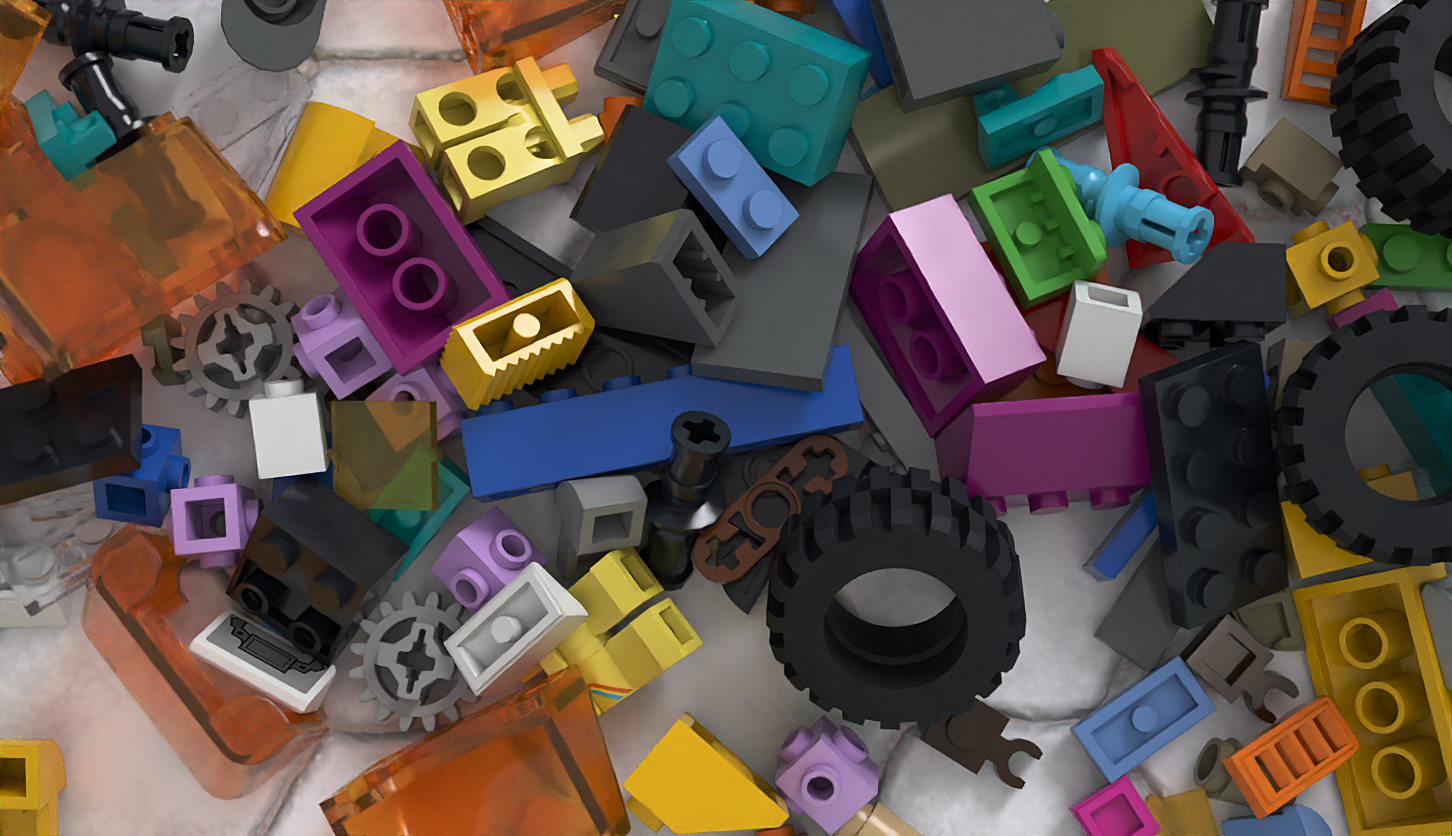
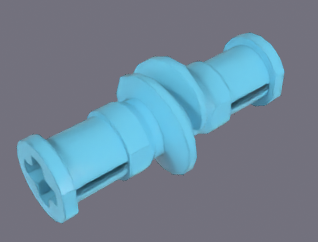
M1048 145L1039 147L1032 153L1026 163L1025 168L1029 167L1036 152L1050 148L1058 164L1066 166L1071 172L1077 188L1076 198L1088 220L1092 219L1099 225L1104 234L1106 245L1109 247H1121L1129 238L1142 243L1150 242L1171 251L1175 261L1189 265L1202 255L1212 236L1214 215L1211 210L1200 206L1188 209L1168 201L1165 195L1149 189H1139V171L1132 164H1121L1107 176L1103 170L1087 164L1082 166L1062 158L1059 149ZM1196 228L1199 231L1198 234L1192 233Z

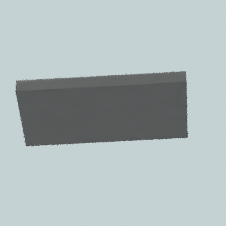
M761 166L800 216L758 258L747 261L733 242L727 238L722 258L743 289L746 297L717 347L695 345L691 359L693 375L823 393L874 192L873 176L833 171L810 187Z

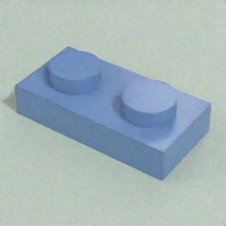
M720 115L707 120L666 160L668 165L747 261L760 257L800 216Z
M1173 655L1069 729L1105 781L1112 784L1217 710V708L1181 657Z

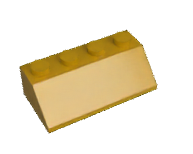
M1444 562L1433 563L1431 566H1401L1291 590L1307 649L1305 654L1316 698L1321 695H1327L1332 699L1360 743V750L1334 769L1351 836L1452 835V691L1444 685L1420 596L1427 583L1447 577Z
M687 712L676 721L621 785L631 794V797L624 805L655 833L664 824L676 835L778 828L789 817L786 804L778 792Z

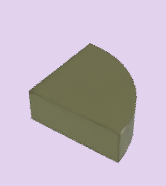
M165 312L141 314L139 320L143 346H154L155 367L151 369L153 376L162 386L185 384V377L174 372L172 367L174 363L183 359V351L170 345L171 338L182 336L181 323Z
M1290 587L1228 613L1267 649L1275 651L1307 650Z

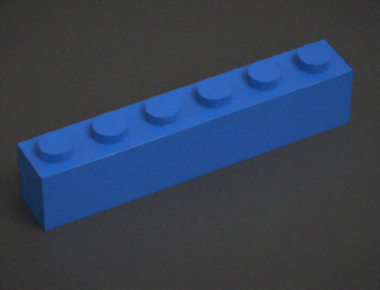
M845 344L834 347L823 393L694 376L691 364H686L666 370V380L646 384L641 383L640 376H625L603 382V392L578 397L575 388H566L540 394L538 396L539 405L514 409L513 401L492 402L489 406L480 405L478 411H475L476 417L459 420L473 498L481 503H487L557 489L560 482L565 480L625 471L634 474L664 468L673 449V443L670 438L672 423L677 416L688 411H704L716 415L727 424L732 438L730 445L721 456L797 442L811 435L828 436L861 429L864 419L849 346Z

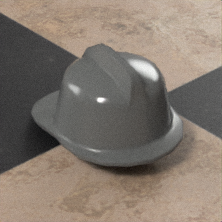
M222 0L221 27L228 45L241 60L259 70L272 72L297 68L312 55L319 39L327 0Z

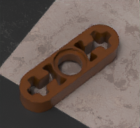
M811 435L802 439L729 506L717 524L703 531L698 536L693 550L695 564L702 576L716 584L734 583L744 577L772 551L773 547L779 543L780 530L783 525L777 528H765L759 525L754 520L751 512L754 500L762 493L777 492L787 499L790 506V515L795 513L801 515V503L796 492L787 483L778 480L777 477L786 470L794 482L807 467V462L803 457L805 453L811 451L816 456H820L827 451L834 457L829 467L834 476L828 481H825L819 475L815 476L802 488V492L810 495L815 490L822 489L826 495L831 493L832 480L846 475L848 469L847 455L840 443L825 435ZM740 514L747 529L756 537L763 539L765 543L757 550H753L749 539H747L734 553L739 562L736 568L730 571L726 566L720 565L715 570L711 569L707 562L710 560L712 553L707 545L715 538L725 544L739 533V528L729 522L736 515Z

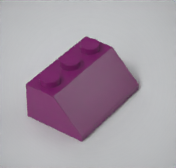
M402 139L292 213L400 376L404 377L439 361V357L442 356L441 352L445 350L444 345L447 344V339L450 338L449 333L453 332V326L514 299L421 160Z
M951 193L888 214L858 253L849 293L930 438L937 436L972 404L993 403L1017 389L1047 360L1039 346L1035 332L1026 324L1007 291L1003 277L993 267L975 236L971 222L963 215Z
M1140 392L972 404L934 438L941 483L944 477L949 476L966 484L968 499L970 500L975 495L983 496L996 509V518L1005 516L1007 508L1029 506L1031 515H1048L1068 510V503L1090 501L1092 510L1119 508L1130 504L1129 496L1151 484L1152 480Z

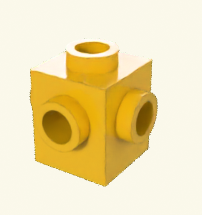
M1322 220L1290 236L1294 246L1286 249V307L1293 320L1325 306L1330 317L1366 300L1361 289L1380 278L1375 268L1378 265V257L1370 239L1364 233L1357 232L1352 220L1330 229L1326 220Z

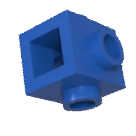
M142 423L141 468L92 481L96 518L161 528L171 505L170 490L187 488L190 479L191 461L189 457L182 456L180 429Z

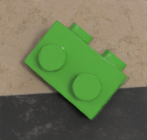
M1050 148L1036 152L1029 167L971 189L967 198V202L1023 310L1070 292L1074 279L1092 282L1107 261V245L1101 228L1094 220H1088L1076 198L1077 188L1071 172L1066 166L1058 164Z

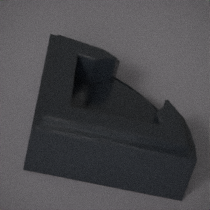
M737 534L725 544L719 542L717 567L724 565L730 571L736 568L739 562L734 553L747 539ZM750 542L753 550H757L759 548V546ZM768 553L740 580L722 585L729 599L747 615L769 580L771 553Z

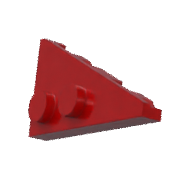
M1115 48L1092 50L1094 68L1104 82L1102 113L1112 171L1121 164H1132L1139 171V189H1149L1165 195L1168 201L1188 209L1200 206L1211 210L1214 215L1213 232L1201 256H1204L1219 242L1255 243L1253 234ZM1196 228L1192 233L1198 234L1199 231ZM1132 238L1125 242L1130 269L1175 261L1171 251L1150 242L1142 243Z

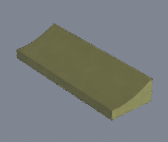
M1050 0L1045 3L1047 11H1054L1057 14L1064 33V48L1060 49L1062 57L1048 72L1008 84L1020 98H1024L1033 94L1035 89L1043 86L1049 79L1058 74L1073 73L1091 64L1094 67L1092 50L1115 48L1150 97L1154 98L1186 81L1188 70L1191 68L1208 67L1205 59L1207 45L1212 40L1214 25L1202 0ZM894 84L858 102L847 135V139L867 175L873 176L874 187L889 214L950 193L956 203L969 196L971 189L1012 174L1025 167L1030 156L1037 149L988 170L979 155L978 121L973 111V96L984 91L904 114ZM1103 113L1101 120L1046 145L1059 149L1104 125Z

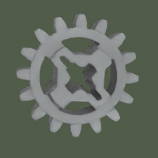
M245 278L242 279L239 285L238 293H234L230 286L223 281L217 282V298L213 301L197 293L193 297L196 306L200 310L197 315L193 317L180 313L177 318L182 325L188 328L186 337L179 336L171 338L170 345L185 352L186 357L172 365L174 372L182 376H193L184 388L186 393L195 398L207 393L204 407L216 413L227 402L229 415L239 419H243L247 411V404H249L251 398L258 394H265L263 383L303 378L305 384L308 379L297 369L299 361L291 346L299 342V338L290 318L299 313L301 309L291 299L278 305L281 292L270 284L258 296L256 284L250 279ZM245 309L263 311L269 314L276 323L270 325L264 322L254 325L251 317L246 314ZM217 322L209 340L205 342L210 329ZM241 335L254 342L253 345L245 348L246 359L244 362L232 356V353L241 349L239 340L242 338ZM281 355L278 366L269 376L268 372L277 356ZM232 372L234 381L239 384L241 390L220 386L210 374L217 373L221 375Z
M411 591L403 592L402 609L398 610L389 601L383 600L378 605L384 619L379 623L369 619H362L360 626L370 635L367 643H351L349 648L353 653L363 656V665L349 671L350 678L366 679L368 687L357 697L360 703L377 699L381 705L377 710L375 719L383 722L392 717L394 713L400 714L399 729L405 732L412 730L417 717L422 718L427 732L438 730L439 714L442 712L453 723L461 720L463 716L458 703L464 700L477 704L481 700V696H475L444 646V641L442 640L444 628L442 626L443 624L446 625L453 633L464 624L460 621V618L464 613L465 606L456 601L446 611L442 610V594L432 591L428 595L424 606H420L418 597L415 592ZM416 618V622H413L409 635L397 643L385 642L388 635L397 626L405 621ZM424 643L426 644L425 654L435 658V666L433 670L422 671L418 679L416 678V667L407 664V657L409 652H420ZM380 666L388 667L397 680L399 686L396 696L386 686L381 675ZM444 679L458 681L451 692L435 703L425 705L433 686Z

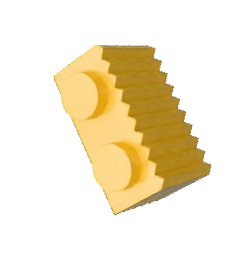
M562 277L453 326V332L449 333L450 338L447 339V344L444 345L445 350L441 352L442 356L439 357L440 364L468 409L478 411L481 404L489 406L492 399L499 401L502 394L511 395L514 388L521 390L524 383L532 385L535 378L543 380L546 373L553 375L557 368L564 370L567 363L574 365L594 329L595 320L569 281Z

